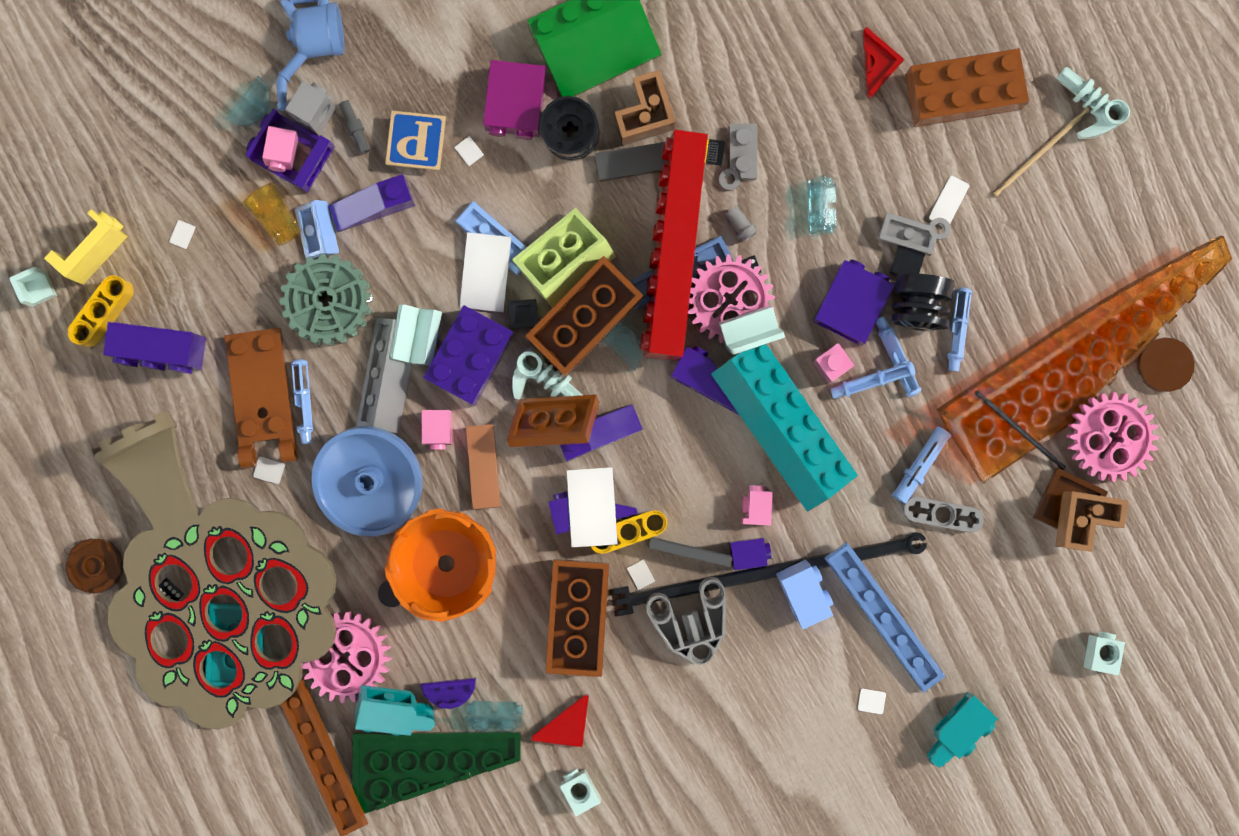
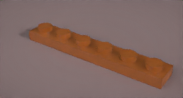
M302 678L296 692L285 700L281 706L340 836H345L369 823Z

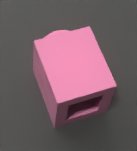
M268 126L262 158L265 166H269L270 170L276 172H285V169L293 170L298 144L296 131Z
M839 343L812 362L827 384L833 382L855 366Z
M422 410V444L429 445V450H446V444H452V411Z

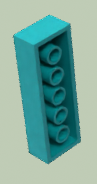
M767 344L739 353L711 373L807 512L830 499L858 476Z

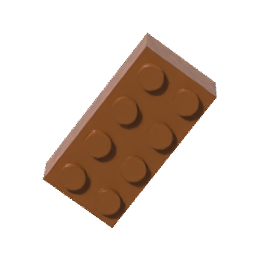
M1020 48L912 65L905 74L914 127L1022 110L1029 103Z
M603 256L525 337L565 376L569 375L646 296L607 257Z
M553 560L545 673L602 677L609 577L608 562Z

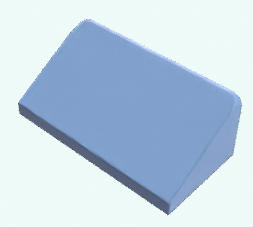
M313 200L294 208L305 258L311 256L313 259H318L319 254H325L326 256L338 254L339 249L327 201Z

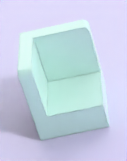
M32 267L9 278L20 303L34 307L57 296L47 272L40 268Z

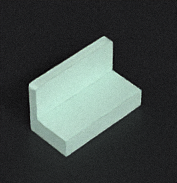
M400 304L390 358L407 363L430 366L434 358L442 312Z
M771 305L718 323L725 348L732 355L785 337L784 332L778 327Z

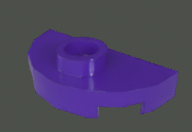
M477 677L425 682L420 685L423 695L431 703L439 708L453 709L463 705L470 699L476 688Z

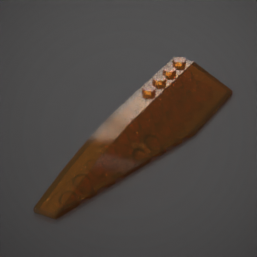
M1220 235L1192 249L1094 304L936 409L947 432L951 434V438L983 484L1036 449V447L974 393L979 390L985 398L994 403L1042 445L1067 428L1068 424L1074 423L1076 419L1072 414L1081 411L1079 405H1089L1088 398L1090 397L1097 399L1096 394L1106 384L1110 386L1115 381L1120 369L1123 366L1128 367L1159 335L1158 330L1165 323L1170 324L1177 317L1176 312L1185 303L1189 304L1197 296V290L1203 284L1208 285L1232 260L1224 236Z

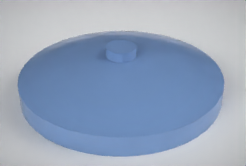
M353 427L335 435L321 448L312 469L313 494L323 514L340 529L359 536H380L396 530L411 517L422 496L423 477L415 454L401 438L377 427Z

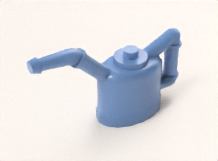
M280 0L281 6L291 21L290 30L286 31L287 40L293 42L298 52L285 68L278 73L276 80L278 110L284 111L288 105L286 102L287 82H290V78L306 59L344 55V32L337 2L329 3V0ZM317 1L319 4V6L300 8L297 10L295 8L296 4Z

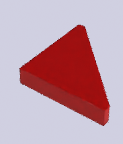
M866 27L862 33L867 97L871 99L902 64L904 58Z
M584 694L579 700L533 734L531 741L583 747L589 695Z

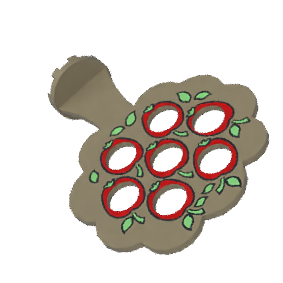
M170 411L154 415L155 420L131 425L121 430L122 435L104 439L98 443L100 447L91 449L98 464H103L125 486L141 506L153 526V529L143 531L133 538L124 552L123 568L128 583L116 592L109 605L108 626L113 640L121 650L136 658V678L141 689L153 701L167 707H182L188 717L203 728L219 730L232 726L245 715L248 707L268 709L282 704L296 692L302 679L303 662L317 660L324 656L333 646L336 626L326 606L335 593L337 577L333 564L322 551L309 545L303 528L294 518L283 512L259 511L250 502L245 500L222 498L207 505L200 513L193 500L181 465L175 433L177 425ZM226 536L234 537L245 546L248 554L247 563L240 572L234 574L226 573L215 564L213 548L220 538ZM166 565H179L190 574L192 590L184 600H171L160 591L158 577ZM276 566L284 567L294 575L297 582V592L290 602L276 603L266 596L262 587V578L268 569ZM216 595H230L241 605L243 612L242 621L236 629L230 631L221 630L211 622L208 615V606ZM162 622H175L185 630L188 644L181 656L167 657L157 649L154 642V632ZM271 623L279 624L290 633L293 641L292 650L286 658L274 660L266 657L261 652L257 640L263 626ZM222 651L230 655L235 661L237 674L231 685L225 687L214 686L206 680L202 668L203 661L208 653Z

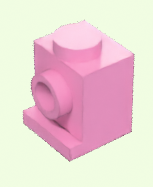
M749 485L748 496H743L742 513H747V518H741V524L771 525L773 492H766V486Z

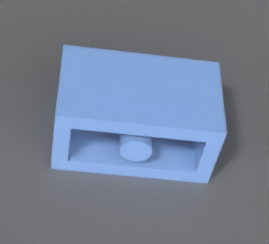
M803 560L776 573L796 621L802 629H806L833 616L830 609L833 601L828 591H822L819 582L823 581L816 565L812 567L807 560Z

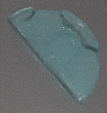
M257 76L225 118L228 122L237 126H249L258 123L266 115L270 107L271 95L268 86L259 76Z
M617 325L602 341L635 372L642 356V350H639L640 340L628 328Z

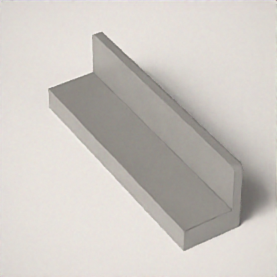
M376 318L356 426H371L398 433L412 363L390 358L396 324L394 319Z

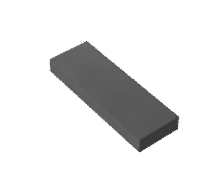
M666 142L595 153L599 182L660 172L666 163V160H661L663 143Z
M650 538L648 545L650 549L730 567L732 557L727 554L659 538Z

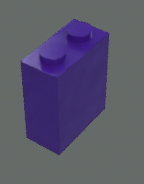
M850 259L849 262L844 260L841 263L812 322L862 346L866 343L895 284L889 282L890 278L876 271L872 274L864 270L865 265Z

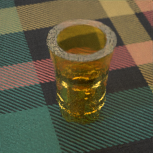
M274 182L257 189L242 202L279 246L287 244L301 233L300 228L296 225L297 221L281 198Z

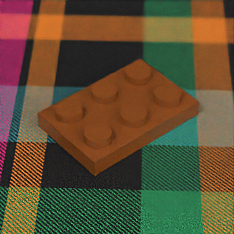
M594 394L519 399L506 439L509 446L523 447L589 443L600 403L598 396Z

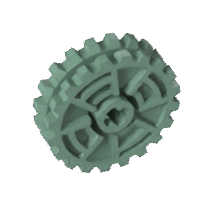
M319 254L317 260L310 256L306 258V264L301 265L297 263L294 266L296 269L294 274L288 272L286 275L288 284L281 286V291L285 293V296L280 298V305L286 308L282 312L283 317L291 320L288 326L295 332L299 331L298 335L305 340L310 338L311 342L318 345L324 341V344L334 346L335 340L343 344L347 342V336L352 335L356 337L359 334L357 331L358 327H365L367 325V322L364 320L365 316L372 313L368 303L373 302V296L367 293L371 288L369 282L362 280L365 275L358 268L354 269L355 265L350 261L346 260L343 262L336 255L329 259L325 254ZM325 294L333 298L332 303L328 302L329 306L321 302V298L325 299Z

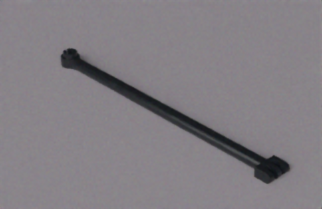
M911 532L903 539L852 549L859 559L863 561L903 552L920 554L926 549L927 543H921L919 548H913L912 540L914 538H918L920 541H924L926 538L921 533ZM830 553L711 577L720 580L723 587L727 588L777 578L776 573L803 560H807L812 567L816 565L818 569L828 568L830 566L824 558ZM706 578L631 593L629 586L610 589V595L622 594V598L612 600V605L624 604V609L614 611V616L634 614L632 606L646 604L647 598L654 593L665 594L668 599L699 593L700 583ZM714 583L708 584L704 588V592L717 590L719 586Z

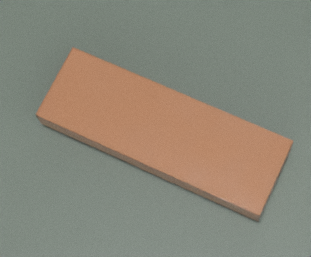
M494 424L466 427L473 509L501 507Z

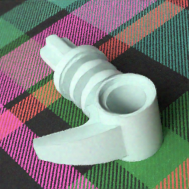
M1068 67L1064 68L1057 76V81L1075 94L1072 100L1075 103L1082 100L1084 102L1082 107H1091L1090 113L1097 119L1094 125L1077 133L1078 139H1093L1102 136L1110 130L1116 129L1129 118L1130 108L1128 104L1120 99L1109 101L1108 93L1103 96L1100 93L1102 90L1100 87L1098 89L1093 88V79L1090 78L1086 82ZM1109 109L1114 110L1118 114V120H1113L1109 116Z
M535 346L527 348L519 356L512 381L514 399H521L528 378H533L537 383L543 381L545 383V390L548 387L553 390L551 397H556L557 395L560 397L583 395L569 383L572 377L568 375L563 378L559 370L556 372L553 369L554 365L552 363L550 365L546 363L547 358ZM527 355H532L537 359V367H531L527 364Z

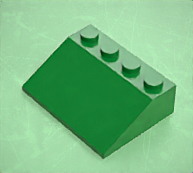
M568 0L527 20L531 35L561 97H575L662 56L640 0Z

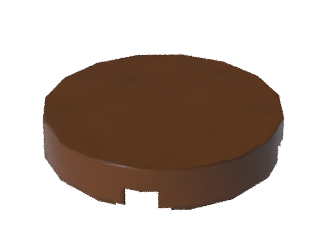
M1163 337L1151 341L1142 348L1138 356L1137 370L1147 387L1157 392H1172L1181 389L1190 381L1194 373L1195 361L1191 350L1183 342L1175 338Z
M90 538L79 542L71 549L65 570L69 581L75 588L86 593L96 594L107 591L118 583L123 573V559L120 551L113 543L105 539Z

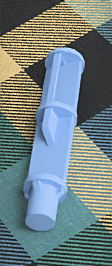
M966 287L956 289L951 332L954 334L952 351L947 354L949 359L948 371L959 372L960 362L964 359L963 354L972 290Z
M885 316L877 319L878 335L881 337L893 367L907 363L908 360L894 333V328L889 326ZM915 376L900 379L907 397L916 396L921 392V387H919Z
M296 359L291 362L295 406L301 408L302 424L296 429L300 434V443L311 444L313 425L308 362L304 359ZM294 366H298L299 389H295ZM302 366H306L308 389H303Z
M907 361L905 364L883 371L878 370L877 373L849 382L843 381L840 386L831 388V393L834 399L841 396L850 397L853 393L880 385L885 386L886 383L908 376L913 377L915 376V367L911 361Z

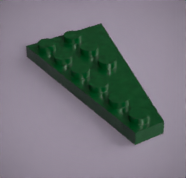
M521 731L412 732L411 736H396L383 732H354L353 790L364 814L438 790L447 785L467 780L473 776L521 761Z

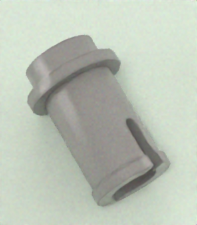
M738 206L733 207L724 215V218L728 220L739 234L737 236L738 239L742 238L746 242L757 233L756 225H751Z

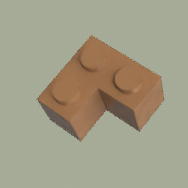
M660 70L633 77V90L638 105L614 112V120L622 145L675 129V119Z
M1073 491L1063 492L1055 546L1092 552L1096 525L1112 528L1125 527L1128 500Z

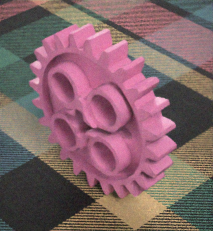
M727 254L723 263L716 256L714 266L706 261L705 266L707 270L703 271L698 268L696 271L700 278H692L691 281L695 288L690 290L693 298L689 299V304H693V308L688 311V314H696L697 316L692 321V324L700 322L702 326L699 332L702 333L708 329L710 331L708 339H712L717 334L719 343L723 342L718 323L723 321V316L727 311H733L737 316L769 306L767 302L775 298V296L767 294V290L771 289L773 285L764 284L768 274L759 276L758 273L761 266L759 265L754 269L750 268L752 264L751 259L745 265L742 264L741 255L736 258L735 262H732L730 254ZM730 272L736 276L737 281L734 287L729 288L723 285L721 279L724 273ZM744 280L747 281V285L734 298L736 305H728L717 318H713V313L726 300L723 296L724 293L730 295ZM745 291L755 293L757 300L753 306H747L743 303L742 295ZM706 293H714L717 296L718 304L716 307L708 308L704 305L703 297Z
M1110 392L1109 398L1105 393H1100L1098 396L1099 402L1093 397L1088 398L1090 406L1080 404L1079 407L1083 413L1072 414L1077 422L1076 424H1068V427L1074 429V433L1066 435V438L1074 439V443L1067 448L1077 451L1071 457L1072 460H1082L1078 468L1085 469L1089 467L1087 471L1088 476H1094L1097 473L1098 480L1104 481L1107 476L1110 482H1115L1117 476L1120 480L1126 481L1127 473L1130 476L1136 477V467L1146 470L1147 468L1143 461H1153L1152 456L1148 453L1149 450H1158L1151 443L1153 440L1159 439V436L1152 435V430L1158 428V425L1149 423L1154 414H1144L1148 406L1140 405L1137 407L1139 399L1132 398L1128 401V394H1121L1118 399L1117 392ZM1107 411H1110L1113 416L1112 422L1109 425H1106L1103 421V416ZM1122 416H1126L1125 421L1121 423ZM1131 425L1136 429V435L1133 439L1127 436V429ZM1110 432H1114L1115 442H1112V438L1109 436ZM1095 434L1098 437L1099 443L1096 448L1092 449L1089 445V439ZM1116 449L1121 450L1122 458L1118 463H1115L1113 460V453ZM1104 451L1103 458H1100V453Z
M351 611L345 613L344 619H342L341 614L337 612L334 613L336 626L334 643L337 647L333 645L329 649L332 654V660L330 663H325L320 657L315 661L303 664V669H309V673L304 679H314L310 688L313 689L320 686L319 696L329 692V701L335 700L337 695H339L340 702L344 703L349 695L351 701L356 702L361 685L377 687L374 683L375 681L378 683L385 681L380 673H387L390 670L383 664L392 660V657L384 655V651L390 649L391 646L382 645V641L387 638V635L378 636L377 632L381 628L380 625L374 628L370 627L372 618L362 622L361 613H358L352 619ZM343 630L350 631L353 636L350 645L345 644L341 640ZM363 650L371 655V663L369 665H364L359 659V655ZM348 651L350 653L349 661L343 662L341 660L344 656L343 653ZM355 667L362 671V676L358 675ZM342 669L348 671L351 676L349 684H344L339 679V672Z

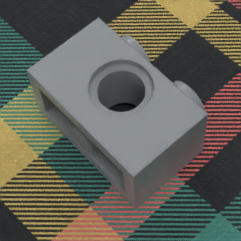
M302 81L285 110L296 123L320 136L336 108L331 102L332 97L326 94V89L314 82L310 86Z

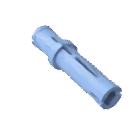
M936 426L935 431L921 449L909 469L906 468L903 472L905 476L892 493L896 500L907 504L918 485L924 483L925 480L923 478L951 437L949 432ZM935 444V448L933 449L925 463H923V460L929 453L932 446ZM920 468V471L915 476L910 486L907 487V484L909 483L917 469Z

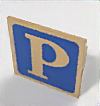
M391 111L385 165L440 171L446 116Z

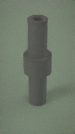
M349 100L339 103L347 122L345 127L349 136H353L360 154L368 153L370 147L363 134L364 127L361 120L356 118Z

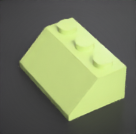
M574 208L512 260L537 292L553 308L603 256L612 261L616 255L599 231L577 208Z

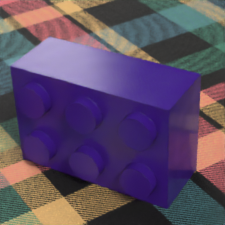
M463 305L423 378L469 404L476 406L514 337L513 331Z
M108 322L103 355L112 357V363L123 366L138 367L139 362L140 366L148 367V369L165 371V367L168 366V370L192 374L193 369L202 370L206 338L187 331Z

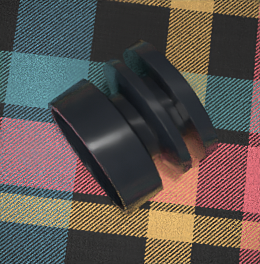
M560 97L549 103L542 112L539 123L541 137L552 154L562 160L576 161L584 159L594 151L599 142L600 128L596 114L587 102L578 97ZM571 125L578 131L573 133V137H569L567 132H564L569 130Z
M904 273L896 275L894 294L905 298L906 302L894 303L892 305L893 310L904 314H892L890 323L914 331L931 332L949 329L950 321L938 316H949L951 310L940 306L939 302L951 301L953 299L955 281L946 277L929 274Z

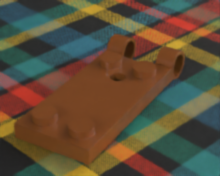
M273 328L224 335L240 467L244 469L257 466L254 443L277 439L280 440L279 453L281 461L283 463L297 461L298 451L281 329ZM259 409H267L268 414L265 418L258 416Z

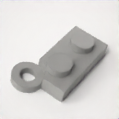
M757 124L729 125V168L723 170L718 179L719 185L724 190L731 191L736 189L740 184V180H757ZM732 175L735 180L734 183H725V176Z
M887 212L878 240L931 256L936 240L945 239L949 235L951 227L944 218H936L927 225ZM941 224L944 227V232L942 234L936 233L934 230L935 225Z

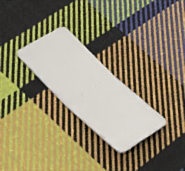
M950 176L929 219L933 221L936 218H944L950 224L969 188V184L954 176Z

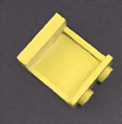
M92 209L88 211L87 214L97 222V226L68 257L51 250L44 258L64 277L84 285L128 237L121 231L124 226L104 211L100 213Z

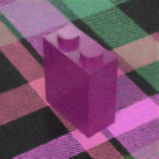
M491 60L483 121L485 131H489L490 135L505 137L506 133L516 134L517 138L532 140L533 136L539 137V123L543 109L547 74L546 66Z

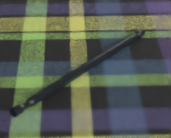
M979 390L974 393L1046 457L1055 462L1061 470L1066 468L1062 462H1059L1053 454L1001 409L985 398Z

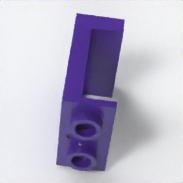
M273 108L270 114L267 113L263 117L258 135L252 137L248 142L245 156L255 164L308 193L335 146L327 138L317 136L282 116ZM268 126L296 131L298 141L312 149L299 172L294 169L276 172L270 170L269 166H265L262 157Z

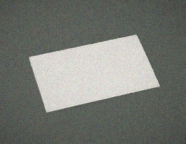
M467 232L460 298L461 308L465 305L471 309L504 312L511 237Z
M612 467L567 470L572 547L617 544Z

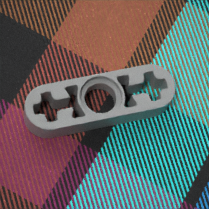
M911 497L907 504L902 505L903 516L911 522L964 532H976L982 527L984 522L982 513L973 507L920 497ZM916 501L919 508L929 509L928 504H932L929 511L930 521L926 520L928 514L917 513L916 518L913 517V512L909 511V506H914ZM942 506L946 507L950 512V518L944 523L939 522L935 517L936 510ZM956 509H959L957 515L969 516L970 512H972V517L976 518V523L971 524L970 528H968L967 522L956 520Z

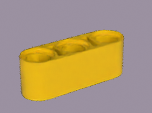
M116 275L106 277L68 328L69 339L73 343L84 347H93L98 344L107 331L108 322H114L134 294L132 284ZM118 283H121V293L117 296H114V286ZM104 305L106 309L105 314L98 318L96 311L98 307ZM87 327L89 335L82 341L80 332L83 328Z
M652 510L617 522V544L609 545L605 549H600L596 546H591V548L596 553L605 554L657 536L665 531L667 518L662 512ZM654 514L662 519V526L656 531L650 530L646 523L648 517ZM625 524H632L636 528V536L631 540L624 539L620 534V530Z

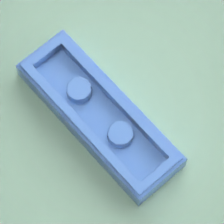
M472 201L455 222L469 233L511 237L508 268L518 276L521 271L512 259L527 247Z

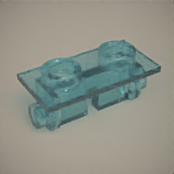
M825 175L809 180L807 194L810 204V212L808 214L810 234L822 231L824 234L834 233V228H837L836 208H827V204L836 203V183H833V178H826Z
M491 701L467 703V715L472 716H465L467 727H471L473 730L485 731L488 730V727H499L501 731L511 732L515 731L516 728H523L522 717H517L523 716V705H518V702H498L497 712H492L493 702Z

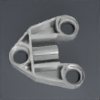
M714 577L704 579L699 586V594L703 604L702 609L709 630L708 633L704 634L698 611H688L686 614L681 615L688 639L683 640L676 615L673 613L668 597L662 593H654L646 601L647 614L670 650L698 665L706 664L713 658L725 636V589L721 581ZM711 583L718 585L720 589L719 594L714 598H709L704 594V588ZM656 599H661L666 603V609L662 613H654L650 608L651 603ZM698 645H706L708 653L706 656L698 658L693 655V648Z

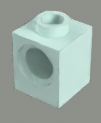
M1099 631V636L1089 635L1083 667L1119 676L1125 642L1116 640V634ZM1107 645L1109 655L1107 658L1101 659L1100 649Z
M575 768L562 776L564 780L561 781L560 788L575 816L601 803V797L586 769L578 771ZM581 783L587 788L586 794L583 796L574 795L571 790L574 784Z

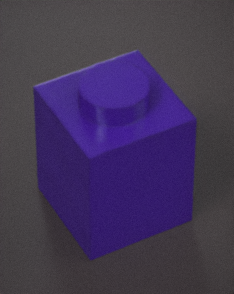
M762 537L729 542L733 570L768 566L767 560L772 558L770 544L765 543Z

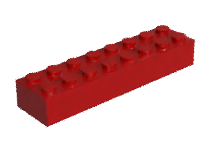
M675 129L671 137L666 138V143H663L661 160H666V163L663 165V170H660L658 187L663 188L656 200L655 214H659V220H657L656 225L654 224L652 241H656V248L654 247L649 258V268L653 269V275L647 280L646 295L650 296V301L643 311V323H647V328L644 334H641L639 350L644 351L643 357L677 361L683 357L708 134Z

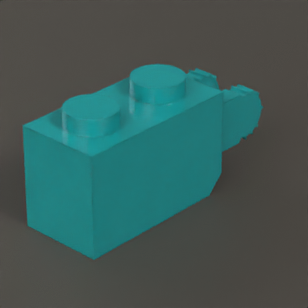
M366 685L360 686L354 712L355 729L365 732L390 733L396 736H411L412 730L429 731L436 726L433 717V707L424 703H416L415 696L411 691Z
M967 692L934 727V736L938 741L927 752L926 756L929 762L940 768L954 756L958 759H961L963 756H969L976 748L975 743L982 736H988L995 729L996 725L994 723L998 718L976 696Z

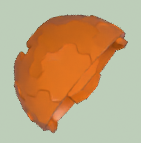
M444 509L428 510L408 521L394 535L385 565L386 579L390 583L400 605L413 615L424 620L439 622L456 619L477 609L491 594L496 572V547L486 529L469 515ZM444 555L451 556L454 560V567L451 571H444L439 566V561Z

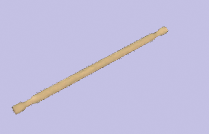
M1087 106L1080 115H1077L1006 180L999 189L994 191L993 195L997 197L1004 188H1007L1075 126L1085 114H1088L1091 111V107Z

